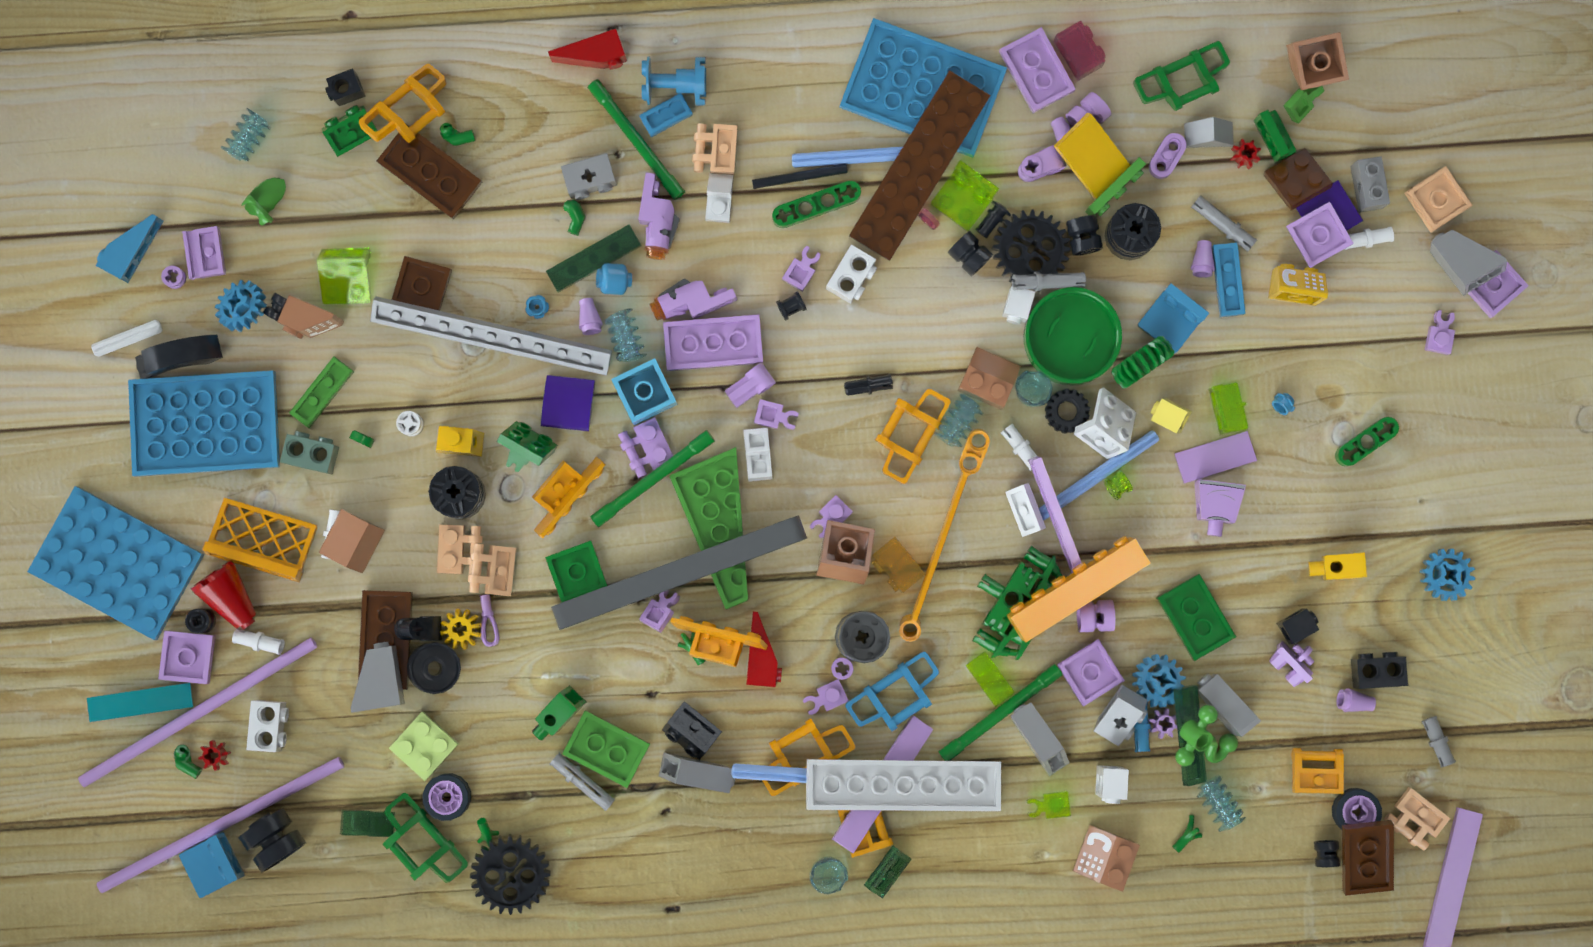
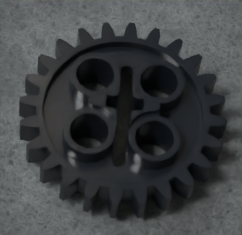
M1032 209L1029 216H1027L1025 211L1022 210L1020 218L1012 214V223L1007 219L1004 220L1003 223L1006 229L998 227L997 231L1001 236L996 235L993 240L999 244L992 246V250L998 251V253L992 258L1000 260L996 268L1004 267L1003 277L1007 274L1011 275L1010 283H1012V280H1015L1012 279V276L1015 274L1030 275L1034 272L1058 274L1057 270L1063 271L1065 269L1061 262L1069 261V258L1064 254L1069 253L1071 248L1064 245L1070 239L1062 238L1066 229H1057L1061 223L1060 221L1054 224L1051 223L1053 215L1045 219L1044 211H1041L1039 216H1035L1034 209ZM1024 227L1030 228L1033 231V236L1030 238L1024 237L1021 229ZM1013 237L1018 238L1020 242H1015ZM1042 241H1051L1054 248L1052 250H1045L1042 247ZM1032 244L1035 246L1034 251L1030 254L1027 252L1028 247ZM1012 247L1018 248L1021 256L1018 258L1011 257L1008 249ZM1041 255L1049 257L1050 260L1046 261ZM1037 260L1041 264V269L1038 271L1032 270L1029 266V261Z
M509 834L507 841H504L502 836L499 835L497 844L490 839V848L481 846L483 855L475 854V859L479 863L474 862L471 864V868L475 871L470 873V878L475 879L471 883V888H479L475 892V897L484 896L481 902L482 905L490 902L491 911L498 906L499 914H502L504 908H508L509 915H512L513 908H517L521 914L522 906L525 905L528 909H532V900L536 903L540 902L537 894H546V890L542 886H549V880L545 877H549L551 871L545 869L549 866V861H542L545 857V852L537 853L539 844L531 847L530 838L523 843L522 835H519L515 841L512 835ZM513 853L517 858L512 862H508L504 859V855ZM522 859L527 860L515 870V868L519 865V862ZM529 869L535 874L531 878H525L521 873ZM494 870L499 873V877L490 879L486 874ZM515 870V877L510 875L505 880L506 872L512 873ZM501 882H503L502 886L498 890L494 889ZM508 887H513L517 890V893L509 896L505 894L504 890Z

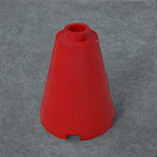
M232 560L222 565L221 569H217L191 588L195 595L236 629L241 626L244 630L255 622L253 617L256 615V612Z

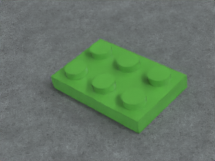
M585 710L562 754L628 788L650 743Z

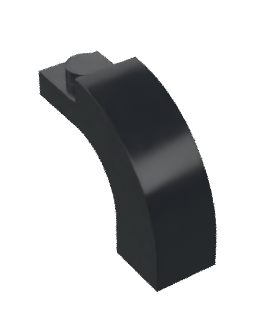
M217 334L194 336L161 343L142 350L141 355L135 357L140 379L153 378L164 372L181 367L210 364L223 358Z

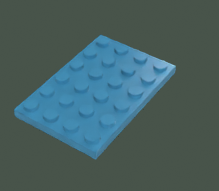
M873 18L839 108L911 135L950 70L991 95L957 150L958 153L973 158L1007 67Z
M275 371L128 380L132 476L280 467Z
M75 486L27 572L145 636L158 640L204 554Z

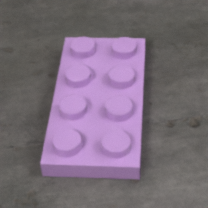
M759 314L663 322L667 371L763 363Z

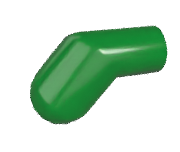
M444 123L440 126V135L453 146L476 141L473 130L459 132L450 123Z
M567 200L563 205V209L567 211L572 219L567 232L579 236L585 220V213L579 202Z
M178 745L174 751L176 768L197 779L202 772V768L192 763L190 750L186 745Z

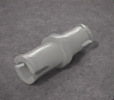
M1437 716L1421 721L1430 739L1429 746L1433 747L1440 767L1455 763L1456 760L1447 743L1449 739L1447 736H1444Z

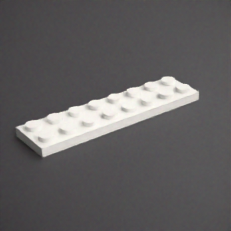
M807 759L806 809L1001 811V762Z

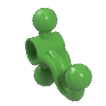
M1204 705L1199 709L1198 717L1200 720L1198 722L1189 720L1182 726L1180 736L1187 743L1185 747L1179 748L1176 752L1175 759L1179 765H1191L1194 762L1195 749L1199 752L1204 751L1206 759L1211 763L1222 761L1229 752L1237 749L1238 739L1235 735L1228 733L1220 737V749L1217 751L1218 743L1215 737L1206 730L1208 724L1214 723L1218 717V712L1212 705Z

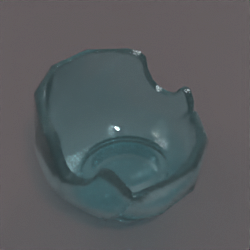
M1026 370L1016 380L1015 391L1017 398L1028 407L1043 406L1050 400L1053 387L1051 381L1040 371L1029 372Z
M830 856L818 859L813 864L809 873L811 885L819 893L827 895L841 891L844 883L849 878L847 868L839 859Z

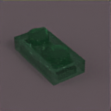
M892 846L874 872L871 873L864 886L883 899L912 859L895 846Z

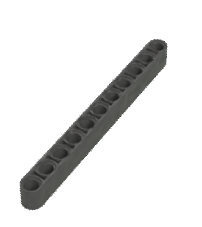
M798 515L562 602L551 608L558 628L561 630L807 539Z

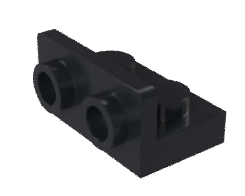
M685 701L662 729L670 741L680 744L689 756L698 760L704 756L722 733L720 729Z

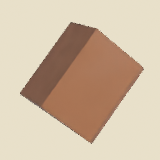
M341 509L319 553L346 568L363 573L385 530Z

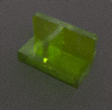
M1238 383L1220 384L1209 388L1219 434L1224 435L1248 429L1244 407L1247 404L1242 402Z

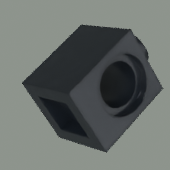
M353 68L326 78L328 87H325L326 93L330 101L334 100L338 106L366 97L358 74ZM349 84L346 92L339 93L341 85Z
M1300 609L1276 623L1288 644H1296L1319 630L1316 625L1319 623L1316 615L1312 611H1308V609Z

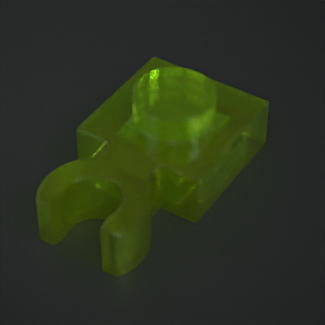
M1068 791L1044 793L1043 801L1035 798L1026 800L1027 804L1035 803L1037 806L1036 811L1028 813L1029 817H1037L1041 812H1045L1046 819L1071 816Z

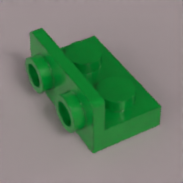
M354 105L345 111V116L339 119L335 116L324 123L325 127L322 128V133L337 157L371 139L359 125V120L367 113L364 105L361 107ZM371 121L368 126L373 131H378L373 121Z
M1266 110L1253 120L1274 162L1280 161L1296 152V148L1276 110L1271 112Z

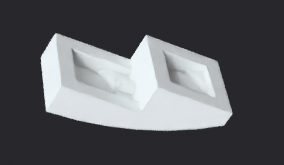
M768 428L744 430L748 481L773 479Z

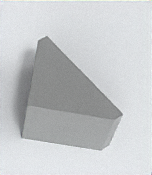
M1211 117L1184 124L1186 148L1234 146L1233 122Z

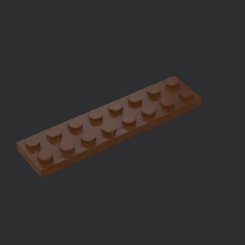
M949 70L849 237L890 261L991 95Z

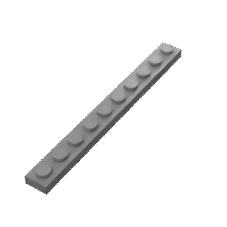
M377 296L373 299L370 322L606 376L609 370L612 350Z

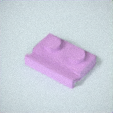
M214 226L193 231H182L189 279L195 280L197 278L226 275L220 228Z

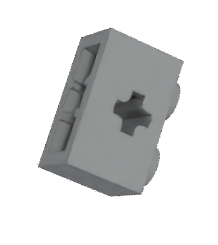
M607 153L561 166L571 199H585L590 196L589 193L596 191L605 193L611 191L613 186H617ZM588 174L592 175V182L590 183L586 180Z
M1382 156L1357 160L1350 166L1359 213L1380 210L1390 204Z
M1121 685L1098 717L1094 732L1120 746L1124 739H1130L1135 730L1134 725L1144 720L1148 712L1145 710L1147 699Z

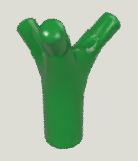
M684 632L681 633L685 643L679 642L678 647L690 652L695 633L692 632L691 639ZM693 657L698 666L706 661Z
M1189 815V823L1185 832L1172 846L1178 853L1192 840L1202 838V833H1198L1199 828L1193 829L1194 815Z
M480 818L477 820V825L481 836L477 842L481 844L483 841H486L489 847V840H493L492 836H498L499 831L491 830L486 818Z

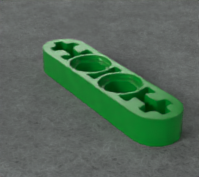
M846 181L779 205L773 210V223L779 228H787L854 204L860 199L861 187L855 181ZM847 187H850L852 190L856 189L857 192L854 193V198L845 195L841 198L843 202L839 203V198L835 191L839 190L841 195L846 193ZM826 194L832 195L835 199L834 204L830 207H826L821 203V198ZM807 202L811 204L812 211L810 214L803 215L799 212L798 208L801 203ZM795 206L797 219H794V215L788 216L786 222L776 219L779 217L780 211L788 214L792 212L790 207Z

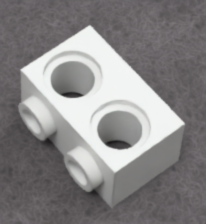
M851 245L826 285V290L850 304L853 299L859 300L865 290L862 287L866 278L871 280L877 270V267L874 266L876 259ZM856 260H862L866 264V268L862 271H857L853 268L852 264ZM845 280L851 281L854 288L851 291H844L840 287L841 282Z
M251 701L246 750L282 751V747H285L287 739L286 732H283L284 722H287L289 717V709L286 708V702ZM268 707H271L275 712V716L271 721L265 716V711ZM265 732H269L272 735L273 740L270 745L265 744L263 741Z
M1097 765L1095 795L1101 797L1105 803L1120 804V799L1127 800L1129 770L1118 766Z

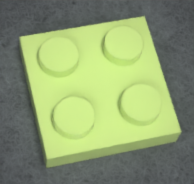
M423 711L389 749L419 777L426 781L459 743Z

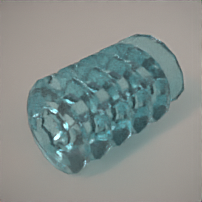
M246 108L250 115H241L245 124L237 122L236 126L240 131L231 130L230 133L234 139L226 138L225 141L229 147L221 146L220 148L238 161L244 160L249 162L250 159L246 152L254 154L255 150L251 145H260L256 137L265 138L266 135L262 128L270 130L271 127L265 119Z
M632 308L618 311L605 320L606 325H612L608 329V333L614 335L610 340L612 343L617 344L613 349L614 352L620 353L616 357L619 362H630L647 355L639 353L644 348V344H636L642 337L641 335L633 334L639 328L638 326L630 325L636 320L635 317H628L627 315L633 311Z
M960 394V398L963 401L956 400L954 402L957 409L951 408L949 410L952 417H944L947 425L940 424L938 426L942 434L934 433L938 439L952 447L963 446L958 439L967 440L964 430L973 431L969 423L979 422L974 415L984 414L980 406L964 394Z
M1220 775L1202 783L1198 787L1201 791L1197 795V798L1206 797L1202 804L1203 807L1211 805L1212 808L1207 812L1208 815H1217L1213 823L1222 822L1218 829L1219 832L1235 827L1246 818L1241 817L1243 815L1242 809H1235L1238 806V802L1236 800L1230 801L1233 795L1231 792H1225L1227 785L1225 783L1219 784L1222 780Z

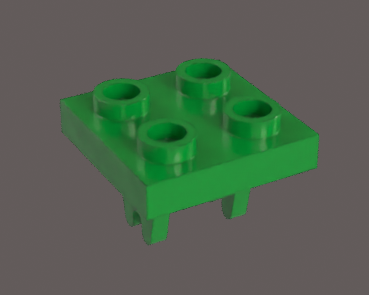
M517 421L504 430L497 440L499 444L510 449L506 466L511 467L515 463V472H519L530 461L540 466L555 452L558 446L552 442L549 436L538 434L531 430L532 428L528 424Z

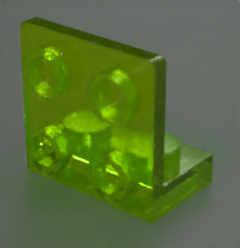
M960 160L955 166L952 175L931 201V205L964 230L970 231L997 195L999 188Z
M370 248L321 249L317 258V267L323 304L370 303L371 294L367 264L371 257Z

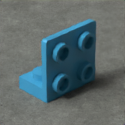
M1171 283L1138 323V327L1154 339L1164 336L1172 345L1174 352L1177 353L1196 327L1205 320L1209 312Z
M224 832L216 834L179 854L180 860L199 898L205 897L245 876Z

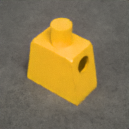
M439 426L436 453L482 457L485 433L469 428Z
M1365 552L1322 556V561L1308 562L1309 576H1323L1324 580L1367 577ZM1331 563H1338L1339 571L1333 572L1330 568Z

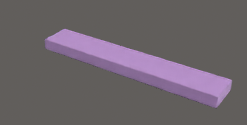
M1036 456L1029 459V464L1072 574L1074 573L1072 569L1081 564V560L1041 457Z
M911 716L883 760L913 761L933 729L915 716ZM850 810L832 840L851 853H854L881 810Z
M1456 807L1423 947H1451L1483 814Z

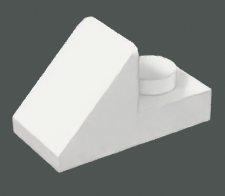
M709 174L706 221L730 223L733 175Z

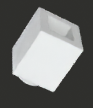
M1011 286L1002 317H1006V321L1012 324L1020 325L1021 322L1025 323L1029 316L1035 292L1027 289L1013 290Z

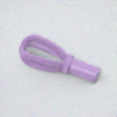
M490 595L480 596L481 616L483 617L481 621V638L485 646L492 647L499 643V632L493 617L494 613L492 612ZM487 618L490 619L495 635L493 642L486 640Z

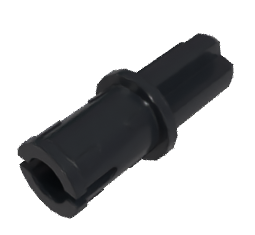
M891 374L871 378L866 376V379L847 381L844 383L845 394L847 396L862 393L872 395V392L893 389V385H891L893 384Z

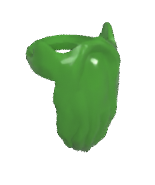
M276 177L266 179L255 187L241 204V206L245 205V210L250 215H255L259 218L261 226L268 222H273L274 219L268 213L283 198L286 190L285 180Z

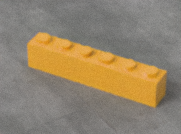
M1124 536L1113 543L1115 547L1108 551L1106 549L1099 551L1093 556L1094 560L1088 564L1083 562L1072 569L1074 573L1066 578L1064 575L1052 581L1053 586L1047 590L1040 589L1031 595L1032 599L1025 604L1019 602L1011 607V612L1007 614V617L1021 640L1028 642L1151 564L1136 538Z

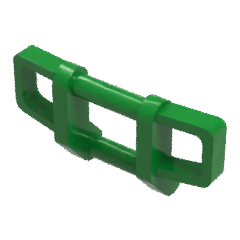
M1216 41L1199 50L1195 49L1189 52L1188 56L1166 66L1153 68L1152 71L1136 77L1133 84L1143 104L1165 99L1173 110L1177 111L1182 109L1183 105L1209 93L1213 95L1219 92V86L1213 76L1226 69L1230 64V60L1222 43ZM1216 49L1223 64L1209 72L1201 55ZM1193 64L1204 86L1178 96L1173 91L1166 75ZM1154 76L1162 94L1147 97L1140 82Z
M402 793L385 808L384 814L396 831L382 845L395 854L410 871V876L414 881L430 868L445 883H450L467 868L468 862L454 847L455 844L451 840L448 841L427 818V813L424 809H421L407 793ZM400 801H405L416 814L400 826L391 813V809ZM418 822L441 847L419 867L397 843ZM448 851L461 864V867L451 876H447L434 864Z

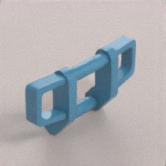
M926 652L919 653L906 663H900L897 665L898 668L871 687L869 685L863 688L864 691L845 704L846 709L858 726L862 727L882 717L891 732L898 728L897 725L922 708H928L932 705L922 688L939 674V670ZM920 658H925L933 672L919 685L907 667ZM904 676L919 699L893 717H890L876 694ZM867 695L878 713L861 721L852 710V705Z

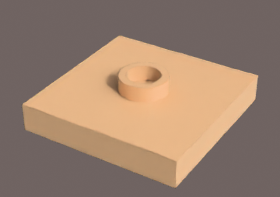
M1446 166L1404 193L1430 232L1435 231L1473 206Z

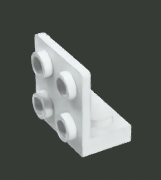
M1103 387L1099 389L1093 419L1076 426L1074 435L1106 459H1110L1129 450L1136 412Z

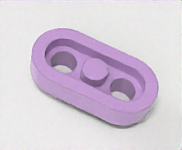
M1171 133L1164 138L1149 163V171L1153 177L1164 179L1173 172L1186 150V141L1182 135ZM1169 144H1175L1177 149L1175 151L1170 150ZM1157 164H1163L1165 169L1163 171L1158 170Z

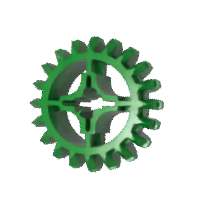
M1159 336L1115 366L1111 373L1117 384L1122 388H1128L1170 359L1175 352L1170 342L1164 336Z

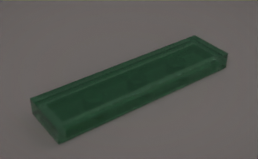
M629 224L546 270V273L559 293L597 272V269H601L603 264L613 263L640 248L641 244Z
M1188 685L1173 689L1179 748L1185 747L1187 743L1180 736L1182 726L1189 720L1197 722L1200 720L1198 717L1200 709L1198 685ZM1195 749L1194 762L1189 766H1181L1183 786L1189 787L1207 782L1204 751L1199 752Z

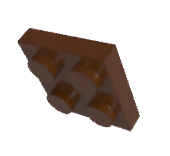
M1306 148L1264 171V177L1290 211L1332 188L1333 184Z
M404 256L391 300L440 311L452 269Z

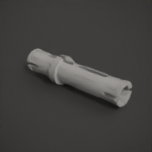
M1200 195L1192 205V209L1196 210L1227 235V239H1233L1247 252L1257 241L1256 238L1240 227L1241 224L1239 222L1237 224L1205 200L1203 196Z
M1034 272L1030 275L1015 274L1012 276V279H1015L1012 280L1013 290L1034 289V291H1041L1048 288H1084L1086 285L1082 283L1086 282L1084 272L1059 274Z
M560 752L551 761L550 765L566 777L565 781L568 783L571 781L602 807L604 811L615 801V798H612L598 784L580 770V766L573 765Z

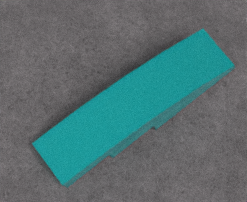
M190 683L86 698L89 722L193 707Z

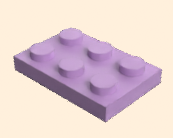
M1042 27L999 50L1032 113L1075 92L1076 89Z

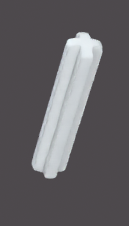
M153 320L91 345L94 355L100 357L157 335L163 331L159 321Z

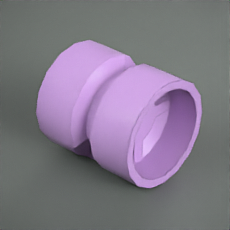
M1090 92L1081 100V106L1073 107L1065 117L1071 127H1073L1086 113H1091L1099 124L1107 120L1112 113L1108 105L1096 93Z
M1098 600L1096 604L1091 601L1078 609L1077 626L1079 633L1094 632L1095 628H1098L1100 632L1114 631L1115 608L1113 600ZM1096 613H1100V618L1096 619Z

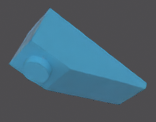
M153 214L109 243L105 249H102L98 254V262L95 266L129 283L164 221Z

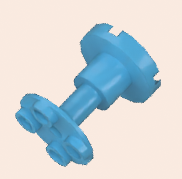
M650 56L647 57V60H642V75L646 77V85H642V100L647 101L648 105L651 104L652 88H676V93H695V105L705 106L706 99H701V97H706L705 65L701 64H706V57L695 58V69H676V74L652 73Z

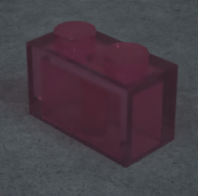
M1081 20L1056 34L1053 41L1077 81L1102 68L1105 63L1104 58H1106L1101 46H1096L1094 43L1091 29L1087 25L1084 26Z

